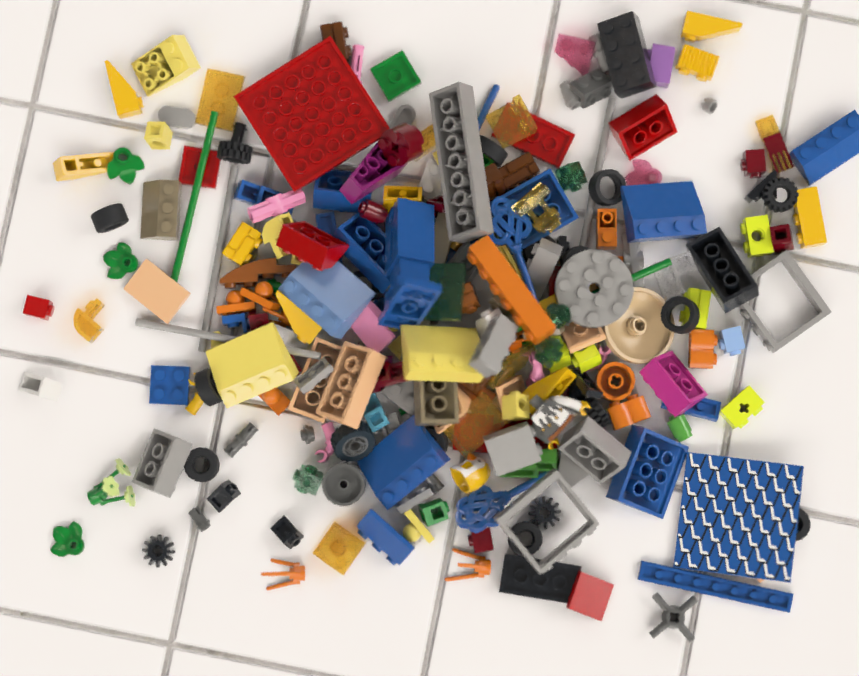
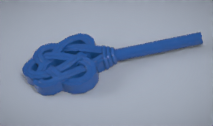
M498 196L493 200L490 209L493 217V230L499 239L495 238L494 234L488 236L496 246L506 245L508 250L515 256L524 284L539 303L521 253V240L527 238L531 233L532 223L523 214V207L519 201ZM503 216H507V223L502 218ZM514 219H516V228H515V229L513 228V226H514ZM524 224L526 229L522 232V225Z
M544 471L538 475V478H531L509 491L493 492L490 487L483 485L478 490L471 492L469 496L458 500L455 515L456 524L460 528L468 529L473 533L482 532L486 527L499 526L493 518L504 509V506L509 503L511 498L530 488L549 471Z

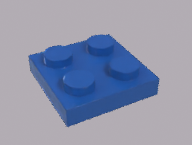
M151 365L149 404L188 405L190 367Z

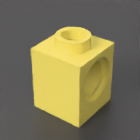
M165 121L147 122L144 139L152 150L170 149L173 132Z
M511 391L509 395L501 396L502 419L515 422L530 419L529 395L521 394V391Z

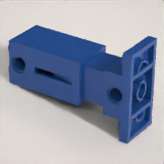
M397 198L385 219V276L390 277V287L384 296V310L378 318V325L400 329L401 325H420L442 292V285L429 281V270L435 263L434 205L406 198Z

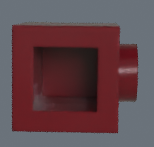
M745 150L742 154L743 160L740 161L741 171H744V176H750L751 179L761 178V175H764L766 172L765 150Z
M789 224L770 227L775 253L794 250L792 231Z
M490 527L485 528L482 532H471V535H467L469 546L474 548V554L494 550Z

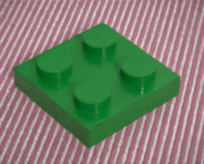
M403 50L370 68L372 75L388 102L422 84Z

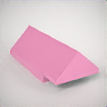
M370 301L351 328L367 348L381 354L396 336L388 327L378 325V318L382 311Z

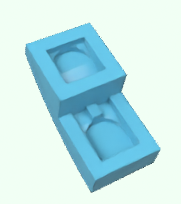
M372 393L364 411V417L374 433L390 422L377 395Z

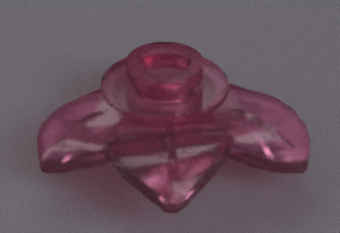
M635 159L632 161L635 171H632L624 178L628 185L661 183L662 174L658 169L652 168L648 161ZM654 175L656 177V180L651 181L649 179V176Z

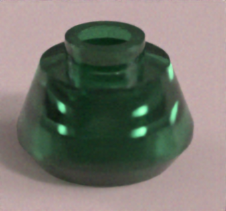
M552 303L546 310V314L555 324L556 329H562L571 319V311L564 304Z

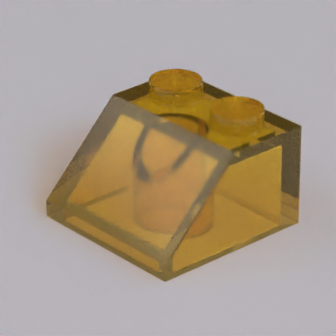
M334 521L313 554L344 576L366 543Z

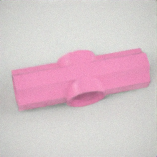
M300 189L297 192L290 190L284 194L274 195L265 199L266 201L248 207V216L252 223H257L271 216H278L287 212L288 209L306 203L305 194Z

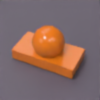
M267 281L259 282L255 286V290L244 287L240 290V295L269 310L277 311L281 306L280 303L270 299L274 290Z
M232 290L227 294V305L216 306L217 314L220 316L257 310L256 303L254 301L245 302V297L240 295L239 290Z
M277 387L258 395L278 416L289 407L291 402Z

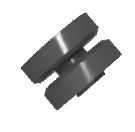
M348 462L337 463L326 472L322 481L323 493L326 498L339 506H348L357 502L363 495L366 487V479L361 469L355 464ZM342 481L347 482L346 488H342L343 485H340Z

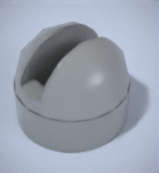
M705 98V102L701 103L703 111L708 114L714 113L717 109L718 101L713 98Z

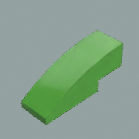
M542 449L543 454L540 455V462L509 472L500 477L538 478L539 471H550L552 468L558 471L559 456L557 449Z

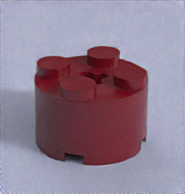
M407 122L384 131L381 139L378 140V146L391 166L407 164L419 158L424 149L422 150L424 138L420 130L414 125L407 124Z

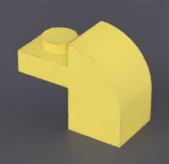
M289 212L269 220L263 227L264 244H271L277 259L290 255L284 253L282 248L276 246L282 224L293 223Z

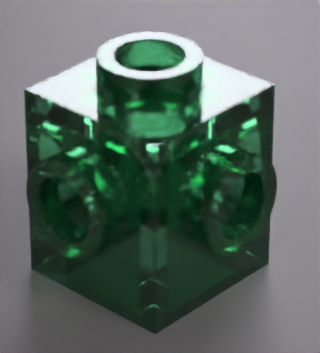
M579 161L568 163L555 170L558 182L564 192L570 190L572 193L582 189V185L588 182Z
M547 337L535 345L536 353L534 359L551 369L554 363H558L563 356V352H561L563 344L555 337Z
M302 464L300 469H296L292 478L294 480V487L303 494L310 493L316 496L323 480V472L318 471L312 465L308 464L305 466Z

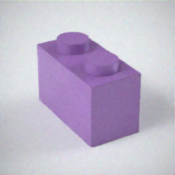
M653 43L651 49H647L657 87L668 88L670 84L676 47Z

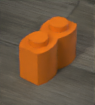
M694 329L689 332L688 368L713 369V365L717 364V354H714V346H717L718 336L714 334V330Z
M638 394L627 397L628 401L620 403V401H615L609 404L610 408H607L606 412L611 420L614 431L651 417L643 395L638 397Z

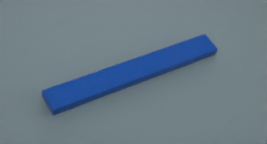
M641 561L637 580L790 613L794 595L788 592Z

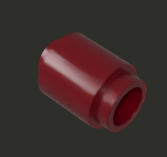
M366 199L360 203L358 212H360V217L374 223H383L387 217L388 209L379 203Z

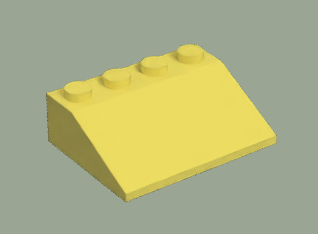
M273 322L205 351L217 391L226 408L293 381L299 373Z
M420 325L400 326L404 380L480 383L484 378L483 375L468 365L480 342L476 328Z

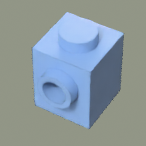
M740 326L724 329L719 332L720 339H718L720 350L724 351V354L730 353V356L742 354L741 350L746 347Z

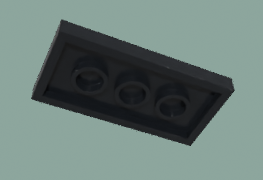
M505 554L499 592L568 603L578 571H581L582 566L554 562L550 571L547 570L545 573L539 574L525 557ZM535 559L537 563L541 561V559Z

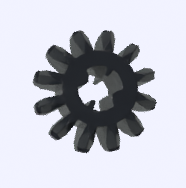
M542 496V503L536 498L534 501L538 506L536 507L533 504L529 506L535 510V512H528L530 516L535 515V518L530 520L531 523L538 520V528L542 522L544 529L548 528L547 522L554 527L555 524L552 519L560 520L559 517L554 516L561 513V510H554L559 503L551 505L553 501L551 497L547 503L545 496ZM542 507H546V510L550 511V515H547V518H544L539 513L540 510H543Z
M158 534L157 541L154 536H151L150 540L152 543L144 542L148 549L143 548L142 552H148V555H145L143 558L144 560L151 558L148 563L149 565H153L156 561L155 565L159 568L161 562L164 566L168 565L166 559L173 561V557L169 553L174 554L176 550L169 549L174 546L173 542L166 544L169 541V537L166 536L162 541V535ZM158 545L160 549H163V553H160V556L154 552Z

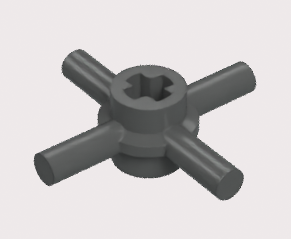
M658 592L655 593L652 598L663 610L662 622L649 632L650 636L654 639L668 627L670 629L678 628L689 642L694 640L695 636L685 626L684 622L685 612L695 605L698 600L692 596L680 607L675 605L669 606ZM670 613H677L676 622L673 620L670 622Z

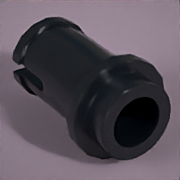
M235 122V125L232 126L234 130L231 142L242 143L244 133L247 131L246 124Z

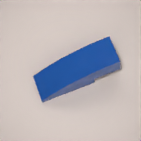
M240 180L233 199L250 205H256L266 201L265 199L284 193ZM294 207L291 208V209H288V211L285 212V213H288V212H289L290 215L292 216Z

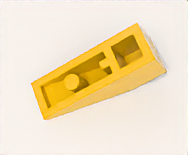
M687 11L680 37L688 42L706 40L739 32L743 23Z
M108 60L104 61L119 118L123 119L142 114L141 108L144 107L142 97H138L135 90Z
M114 152L59 157L53 162L56 181L74 180L107 173V165L113 160Z
M278 290L275 294L294 333L297 334V338L304 344H311L323 328Z
M564 367L528 386L521 394L529 395V402L536 395L544 401L551 396H561L577 375L567 367ZM529 403L530 413L534 415L537 410Z

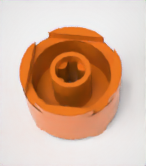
M610 362L598 371L595 376V384L603 392L601 397L606 401H621L633 391L635 375L629 366L620 362ZM612 377H613L615 380H616V379L619 380V383H617V386H618V387H616L615 384L612 385V384L610 383V382L612 381Z

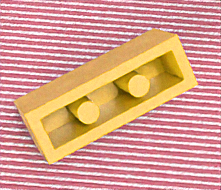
M817 186L798 189L797 193H799V196L797 197V203L793 206L795 214L792 216L793 224L797 226L798 233H796L797 244H800L801 249L822 246L827 243Z

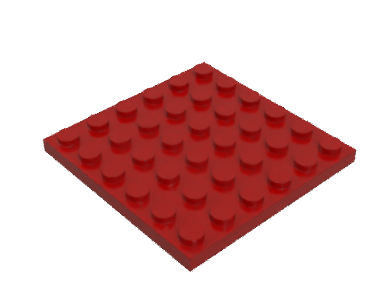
M331 36L233 96L294 192L299 191L381 139L383 132L390 129Z

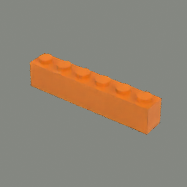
M487 235L469 246L467 252L469 262L472 265H476L480 277L483 280H487L490 284V290L501 299L503 308L506 311L509 310L513 315L514 323L517 326H521L526 339L537 345L554 334L555 324L491 238Z

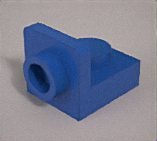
M245 313L222 316V323L224 326H228V329L237 328L239 324H242L243 333L249 332V318L246 317Z

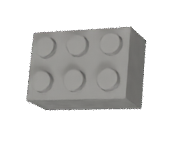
M589 416L565 432L558 446L562 453L600 484L625 468L631 454L630 450Z
M154 428L132 483L171 498L193 444Z

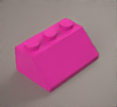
M673 351L653 358L639 372L643 380L655 391V395L667 406V410L675 417L685 413V411L708 395Z

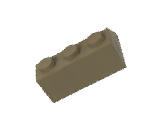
M154 180L143 183L140 239L179 241L182 184L179 180Z
M413 380L415 426L459 423L457 382Z

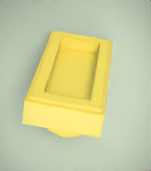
M409 509L404 513L411 521V523L405 525L402 531L403 537L407 541L415 542L419 540L421 535L428 543L434 540V537L412 510Z

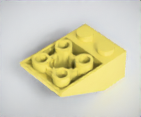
M171 35L131 63L147 97L189 77L201 69L184 35Z

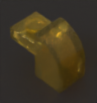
M97 298L91 300L86 305L85 309L87 310L85 312L78 308L73 319L76 331L91 344L104 331L93 320L105 306Z

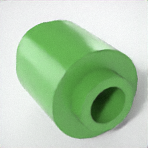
M684 414L669 417L670 421L667 422V425L675 439L681 442L693 436L691 433L692 429Z

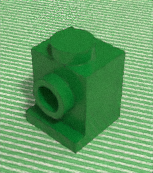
M441 498L417 505L422 521L427 527L449 519L447 513L450 512L449 506Z

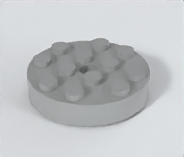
M598 249L585 250L569 258L559 270L554 287L555 299L561 312L573 323L587 328L604 327L623 316L631 304L634 290L633 279L625 263L614 254ZM596 283L599 291L597 294L590 292V284Z

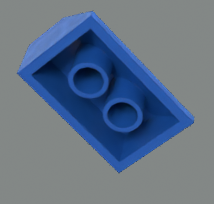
M332 169L315 181L313 208L357 213L362 201L366 199L372 201L373 192L351 204L339 190L353 172Z
M372 509L356 526L359 529L357 533L365 540L367 537L372 540L373 544L371 546L379 553L383 550L388 555L386 559L394 566L396 563L400 566L415 549L414 546Z

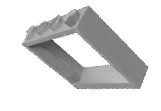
M788 250L751 274V276L755 280L781 261L818 312V315L777 343L748 302L739 306L742 317L751 322L753 332L757 336H761L763 346L768 351L771 350L772 353L778 351L832 313Z
M553 468L493 518L539 574L545 573L547 570L550 571L554 562L564 559L572 547L573 549L578 547L583 542L582 539L586 535H592L597 529L596 527L600 525L561 474ZM556 481L587 522L537 563L506 522Z

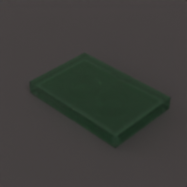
M465 263L433 264L429 270V281L442 285V292L423 321H461L466 274Z

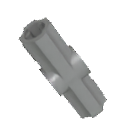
M622 232L623 262L630 273L633 274L644 268L643 252L640 249V242L627 243L626 232ZM644 277L634 281L633 287L645 288Z

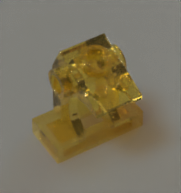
M542 183L536 185L511 207L514 213L521 217L527 213L534 222L532 224L539 233L541 231L544 234L547 231L552 233L562 224L559 212L554 207L549 208L544 201V197L551 191ZM540 204L545 212L537 217L533 209Z

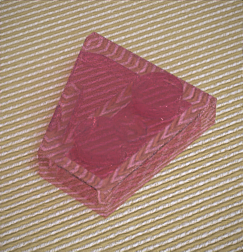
M559 33L554 52L584 76L590 71L596 42Z

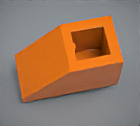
M597 209L596 249L615 250L617 247V209Z

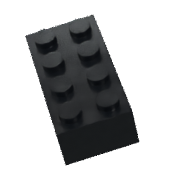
M631 11L597 23L614 93L620 99L657 87L639 17Z
M720 227L686 244L688 256L725 314L759 296L757 283Z

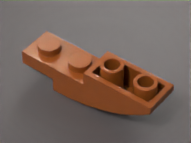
M277 258L262 259L232 270L219 281L220 285L224 286L225 289L236 288V285H244V288H253L255 284L259 283V276H262V279H273L274 276L281 275L282 278H287L297 266L296 264L278 265Z

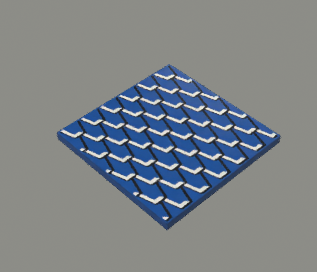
M687 452L673 567L791 583L804 466Z

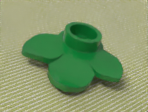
M118 148L113 154V160L107 165V175L110 180L119 176L123 182L131 185L135 180L136 171L145 169L144 162L139 156L132 155L127 148ZM119 155H125L126 159L120 160Z
M119 242L117 251L111 250L103 255L104 262L110 267L107 277L110 279H121L126 273L134 272L138 268V259L132 254L131 247L126 243ZM130 260V264L126 266L127 261Z
M73 521L69 528L63 526L54 527L53 538L56 543L51 547L50 551L59 557H65L69 554L74 556L81 554L85 548L81 526ZM76 542V547L73 549L72 545Z

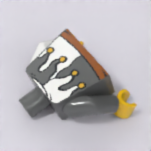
M536 395L529 402L537 410L531 417L536 437L544 443H548L550 450L554 449L552 443L559 445L557 436L577 416V411L579 410L583 416H586L587 413L583 409L585 407L591 409L586 401L580 402L558 395L551 396L546 401Z

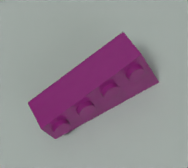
M377 142L339 191L353 204L397 177L407 164L402 166L389 165Z

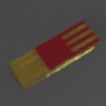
M770 115L755 121L754 123L773 170L779 174L794 168L774 116Z

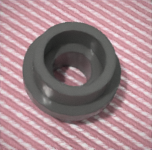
M304 425L303 430H300L301 439L306 444H310L315 441L314 429L312 426Z

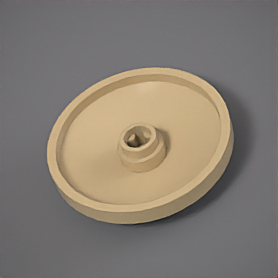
M634 287L632 301L627 311L615 322L602 327L606 336L605 342L609 349L618 358L632 364L649 363L653 358L666 353L674 338V332L668 330L661 321V310L666 301L650 289ZM671 312V322L675 325L674 317Z

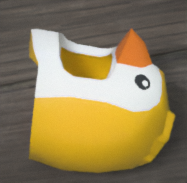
M468 453L467 459L463 463L450 467L454 482L466 494L478 490L490 477L489 464L472 453Z

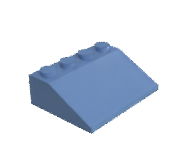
M339 261L332 268L324 269L323 271L316 270L311 264L302 262L288 275L278 289L329 335L339 339L343 338L376 294Z

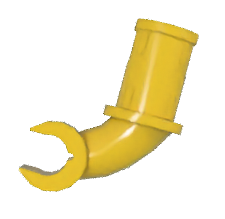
M188 379L189 383L195 386V382ZM195 392L194 398L185 408L193 415H196L204 403L198 393Z

